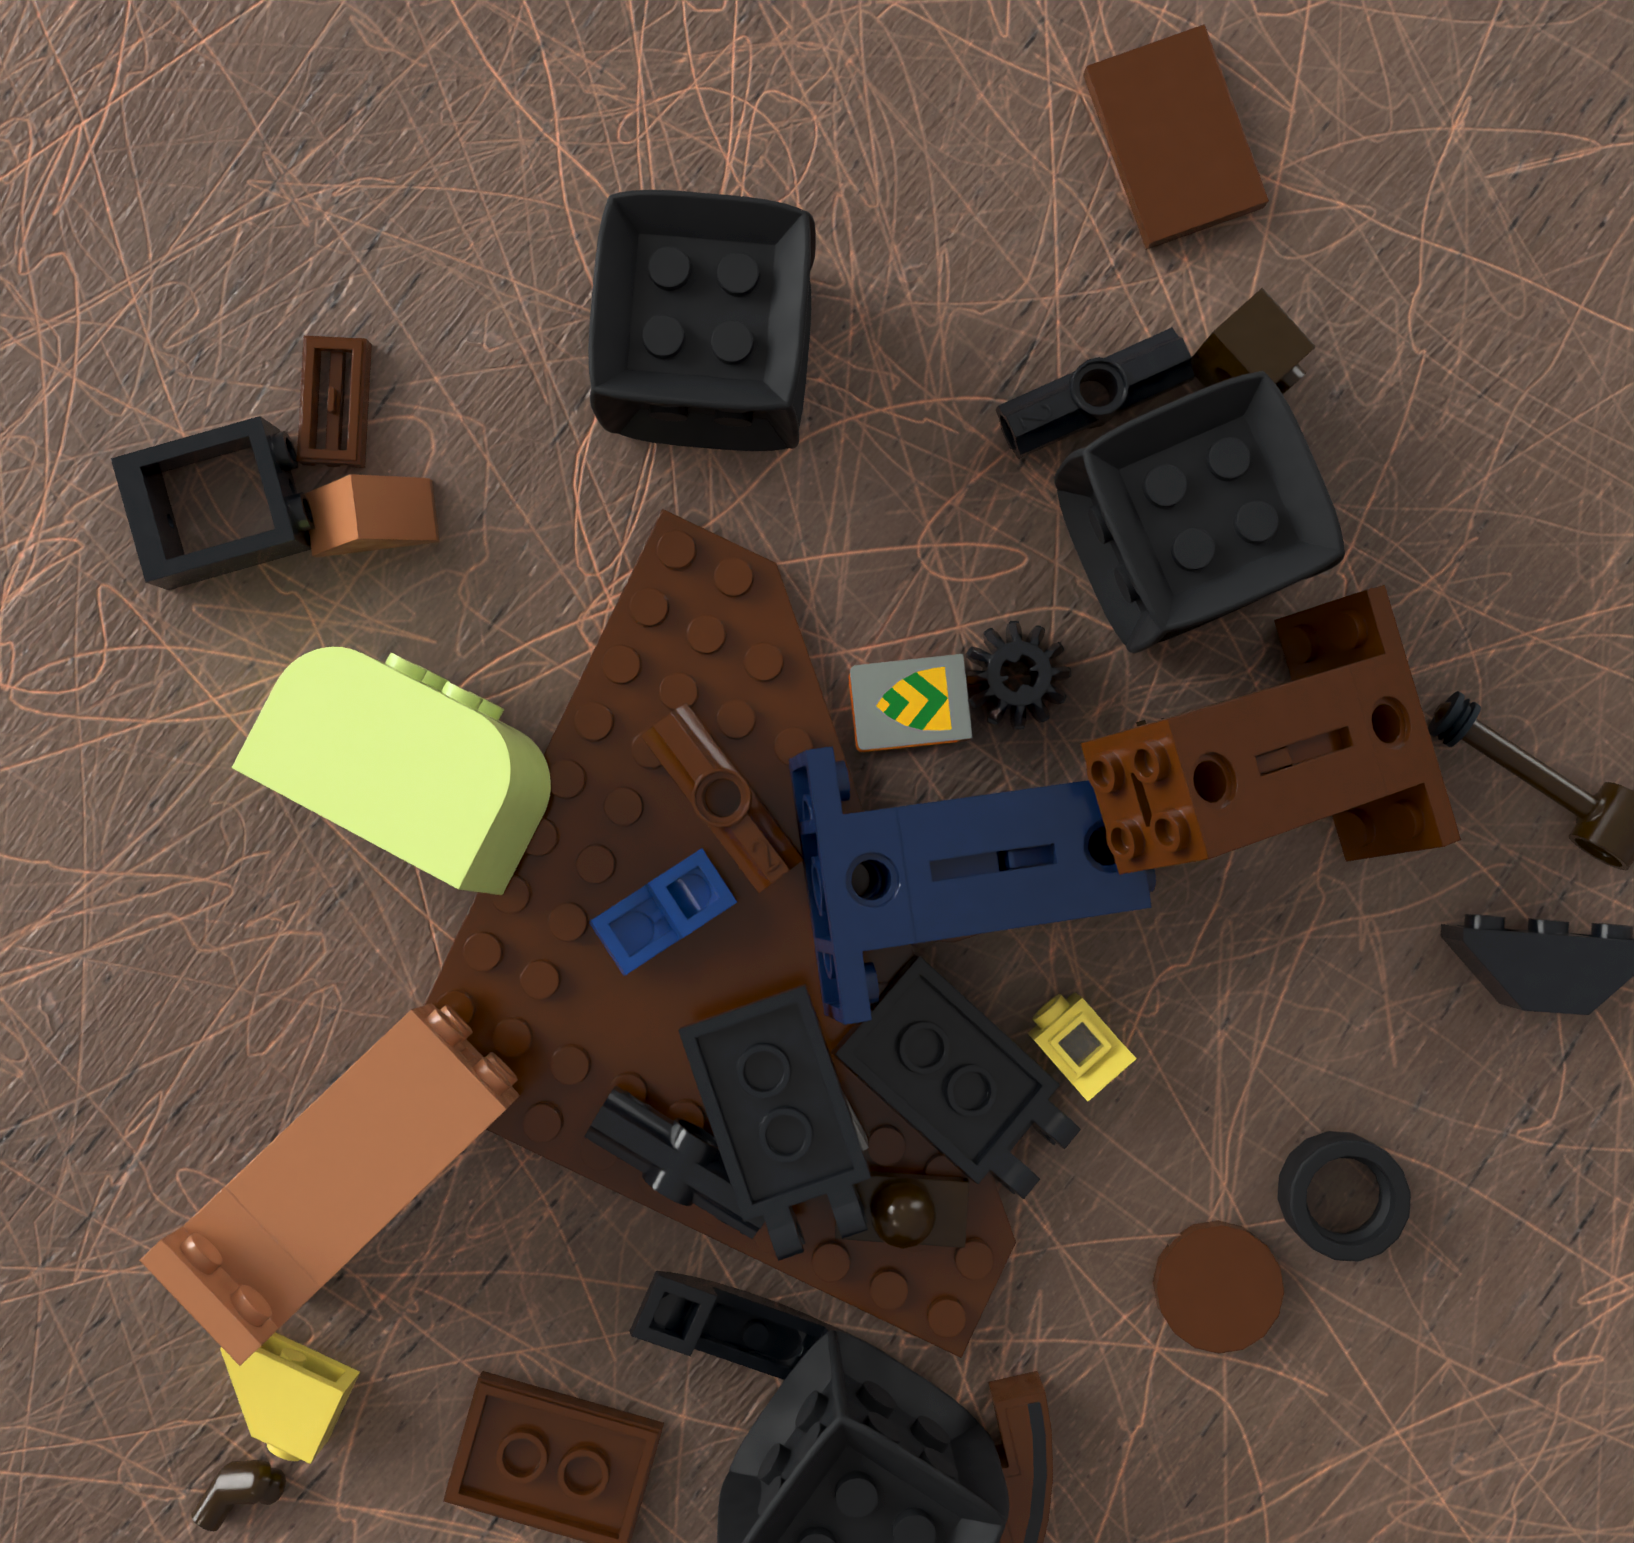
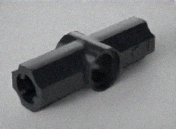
M1173 327L1105 358L1089 359L1078 366L1076 371L997 406L996 413L1001 430L1009 448L1020 459L1086 428L1101 427L1110 421L1113 416L1192 381L1195 377L1191 363L1192 357L1183 338L1179 337ZM1087 381H1095L1102 384L1108 391L1109 404L1097 407L1085 402L1080 393V384Z
M617 1086L613 1088L584 1137L643 1172L642 1178L666 1198L684 1206H691L694 1203L721 1222L730 1225L740 1231L741 1234L753 1239L765 1222L764 1217L760 1216L746 1222L743 1221L715 1137L685 1119L675 1118L673 1121L626 1090L624 1091Z

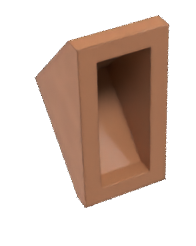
M350 474L305 493L315 525V529L309 530L312 556L315 558L440 542L433 483L430 478Z

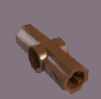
M688 703L670 712L641 736L690 801L697 816L708 825L758 893L804 860L751 789L748 781L739 773ZM719 779L731 780L738 786L741 793L739 808L728 817L714 815L705 803V794L708 787Z

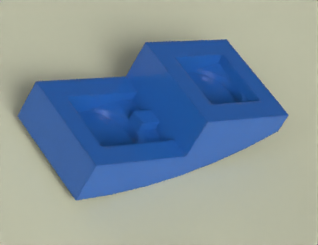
M701 848L589 921V924L623 976H625L736 904L737 901L703 848Z

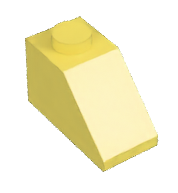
M276 1332L241 1366L221 1347L220 1350L251 1437L266 1443L268 1450L279 1458L288 1461L303 1460L311 1464L328 1442L360 1371Z

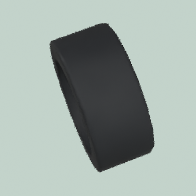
M1327 1131L1305 1139L1288 1155L1279 1174L1277 1199L1287 1224L1313 1250L1333 1260L1359 1262L1382 1254L1399 1239L1410 1217L1411 1191L1403 1169L1387 1151L1354 1133ZM1338 1158L1355 1159L1365 1164L1376 1176L1379 1185V1202L1372 1216L1358 1229L1346 1233L1332 1232L1320 1226L1311 1216L1306 1202L1307 1188L1314 1174L1327 1162Z

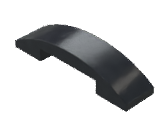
M665 1271L655 1272L629 1330L632 1337L690 1357L693 1350L696 1349L783 1380L787 1378L813 1344L827 1332L836 1330L849 1334L803 1312L747 1291L702 1278Z

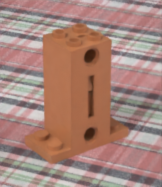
M432 1003L411 1009L187 1223L162 1238L139 1260L239 1366L261 1347L520 1096L512 1087L518 1080L513 1071L493 1052L483 1057L472 1046L467 1038L473 1031L448 1005H445L440 1010Z

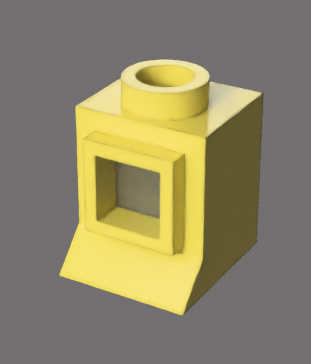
M1075 992L1067 999L1062 994L1056 995L1045 1003L1032 1018L1037 1025L1028 1032V1035L1087 1101L1091 1100L1137 1059L1089 1004Z

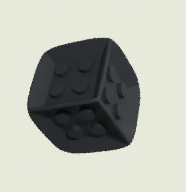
M632 190L611 194L608 197L597 241L588 343L591 383L590 405L598 422L606 431L651 443L720 450L775 451L788 448L793 449L798 446L806 388L811 328L810 271L816 252L815 221L809 212L785 203L767 199L688 191Z
M1264 371L1224 380L1124 423L1102 435L1086 448L1078 449L1069 454L1054 476V484L1057 488L1059 504L1066 527L1091 586L1115 633L1127 650L1133 654L1228 615L1303 579L1321 574L1338 565L1345 556L1340 523L1318 466L1289 404L1280 389Z
M830 1330L803 1355L759 1415L740 1445L719 1495L717 1543H999L1009 1515L1008 1490L999 1455L991 1436L962 1405L934 1384L869 1343L852 1335Z

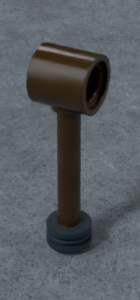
M1459 691L1453 693L1444 703H1441L1436 708L1434 717L1428 726L1431 736L1435 737L1438 735V740L1444 738L1443 743L1448 747H1453L1460 740L1464 741L1577 816V824L1569 834V839L1577 847L1595 859L1614 868L1625 871L1630 868L1634 862L1633 790L1616 783L1605 782L1598 793L1595 795L1590 794L1479 721L1477 717L1481 711V706L1476 702L1470 703V698L1464 700L1465 695Z

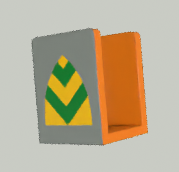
M963 654L862 664L851 667L848 680L857 751H881L964 742L972 739Z

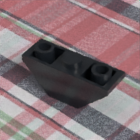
M1465 914L1464 925L1441 924V938L1499 1004L1523 1011L1590 1015L1634 976L1633 926L1592 923L1591 934L1569 933V921L1528 918V930L1506 929V917L1480 914Z

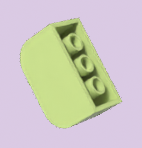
M325 647L313 650L296 659L284 670L275 683L232 766L236 771L459 890L503 895L546 811L551 792L550 772L543 753L527 735L499 721L504 711L503 708L393 653H390L386 662L383 663L356 650L344 647Z

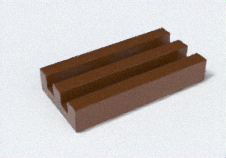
M303 335L297 462L307 466L325 464L328 467L350 465L352 468H365L372 344L366 338ZM328 351L330 352L326 444L325 449H316L321 352ZM346 352L352 353L347 450H341Z

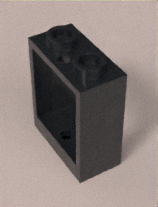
M261 416L111 458L145 583L171 590L311 550L308 531L315 529L309 501L303 492L297 493L291 470L298 468L294 445L286 431L280 432L277 427ZM252 447L275 529L184 554L162 472Z

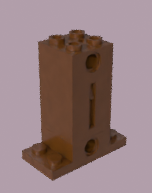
M1385 585L1357 592L1274 620L1292 679L1291 681L1080 743L1087 765V776L1091 786L1094 788L1105 825L1107 844L1114 856L1119 874L1211 859L1329 816L1333 817L1346 862L1440 848L1461 840Z

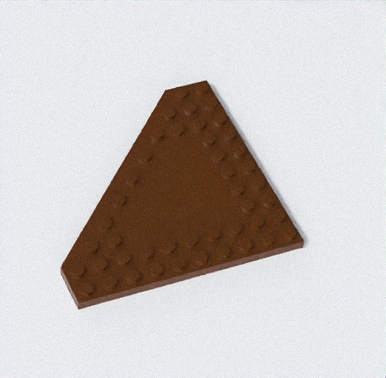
M662 509L544 753L551 779V792L546 811L503 895L477 892L423 1006L432 1003L439 1010L445 1005L451 1007L473 1031L467 1038L472 1046L483 1057L493 1052L516 1075L518 1080L512 1087L520 1096L486 1130L962 1358L1016 1244L993 1175L988 1172L979 1184L971 1181L831 1053L830 1055L842 1090L867 1135L869 1148L864 1150L870 1171L968 1178L969 1197L965 1248L917 1245L901 1249L888 1245L886 1242L835 1239L836 1220L828 1196L824 1194L792 1205L805 1239V1244L803 1245L804 1252L778 1261L765 1222L754 1238L751 1239L730 1225L721 1222L694 1203L691 1206H684L666 1198L642 1178L643 1172L584 1137L615 1086L628 1091L631 1095L645 1104H649L673 1121L675 1118L685 1119L714 1136L678 1031L682 1026L803 984L807 986L829 1052L835 1048L855 1024L845 1025L824 1015L803 861L758 893L708 825L697 816L690 801L641 737L663 717L683 704L688 703L739 773L748 781L751 789L801 855L788 759L805 750L833 746L835 761L844 760L850 782V800L841 802L842 813L864 812L777 563ZM719 779L713 782L705 794V803L708 809L714 815L720 817H728L734 814L741 802V793L738 786L728 779ZM703 848L737 903L623 976L589 924V921ZM862 864L855 867L851 881L853 889L859 897H862L870 886L868 870ZM911 944L862 951L864 963L873 962L879 985V995L909 960L915 956Z

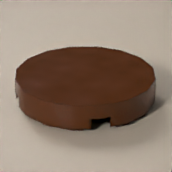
M1218 1220L1193 1224L1180 1232L1181 1236L1176 1238L1170 1246L1167 1244L1158 1257L1153 1278L1157 1307L1174 1334L1196 1349L1218 1354L1244 1350L1263 1338L1279 1317L1284 1296L1281 1268L1268 1246L1244 1227Z

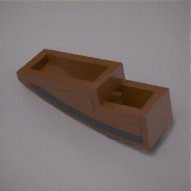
M1034 1371L988 1382L1002 1444L995 1445L999 1455L1009 1496L1008 1520L999 1543H1044L1048 1526L1053 1484L1052 1428L1045 1389L1038 1372Z

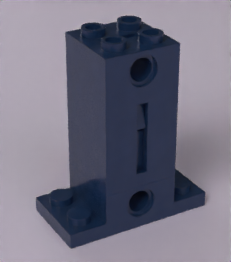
M833 746L805 750L788 759L801 853L804 858L803 867L824 1015L845 1025L871 1021L870 1003L879 1001V985L873 962L864 963L862 951L1152 908L1150 892H1153L1156 886L1155 868L1125 874L1118 873L1114 856L1107 844L1106 829L1094 788L1089 780L843 814L841 802L850 800L849 775L844 760L835 761ZM1089 841L1091 843V854L1088 849ZM859 864H862L868 870L870 876V886L862 897H859L854 891L851 883L852 873Z

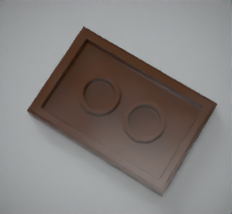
M1205 24L1086 66L1083 77L1146 250L1255 212L1266 206L1269 202Z
M482 1371L477 1380L443 1502L587 1543H630L664 1422Z

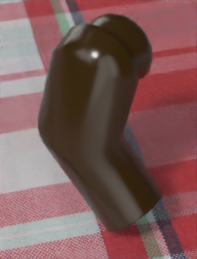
M232 1461L218 1472L191 1513V1517L201 1528L207 1531H217L235 1504H256L260 1502L261 1504L271 1505L278 1501L286 1487L285 1474L279 1468H271L270 1463L267 1461Z

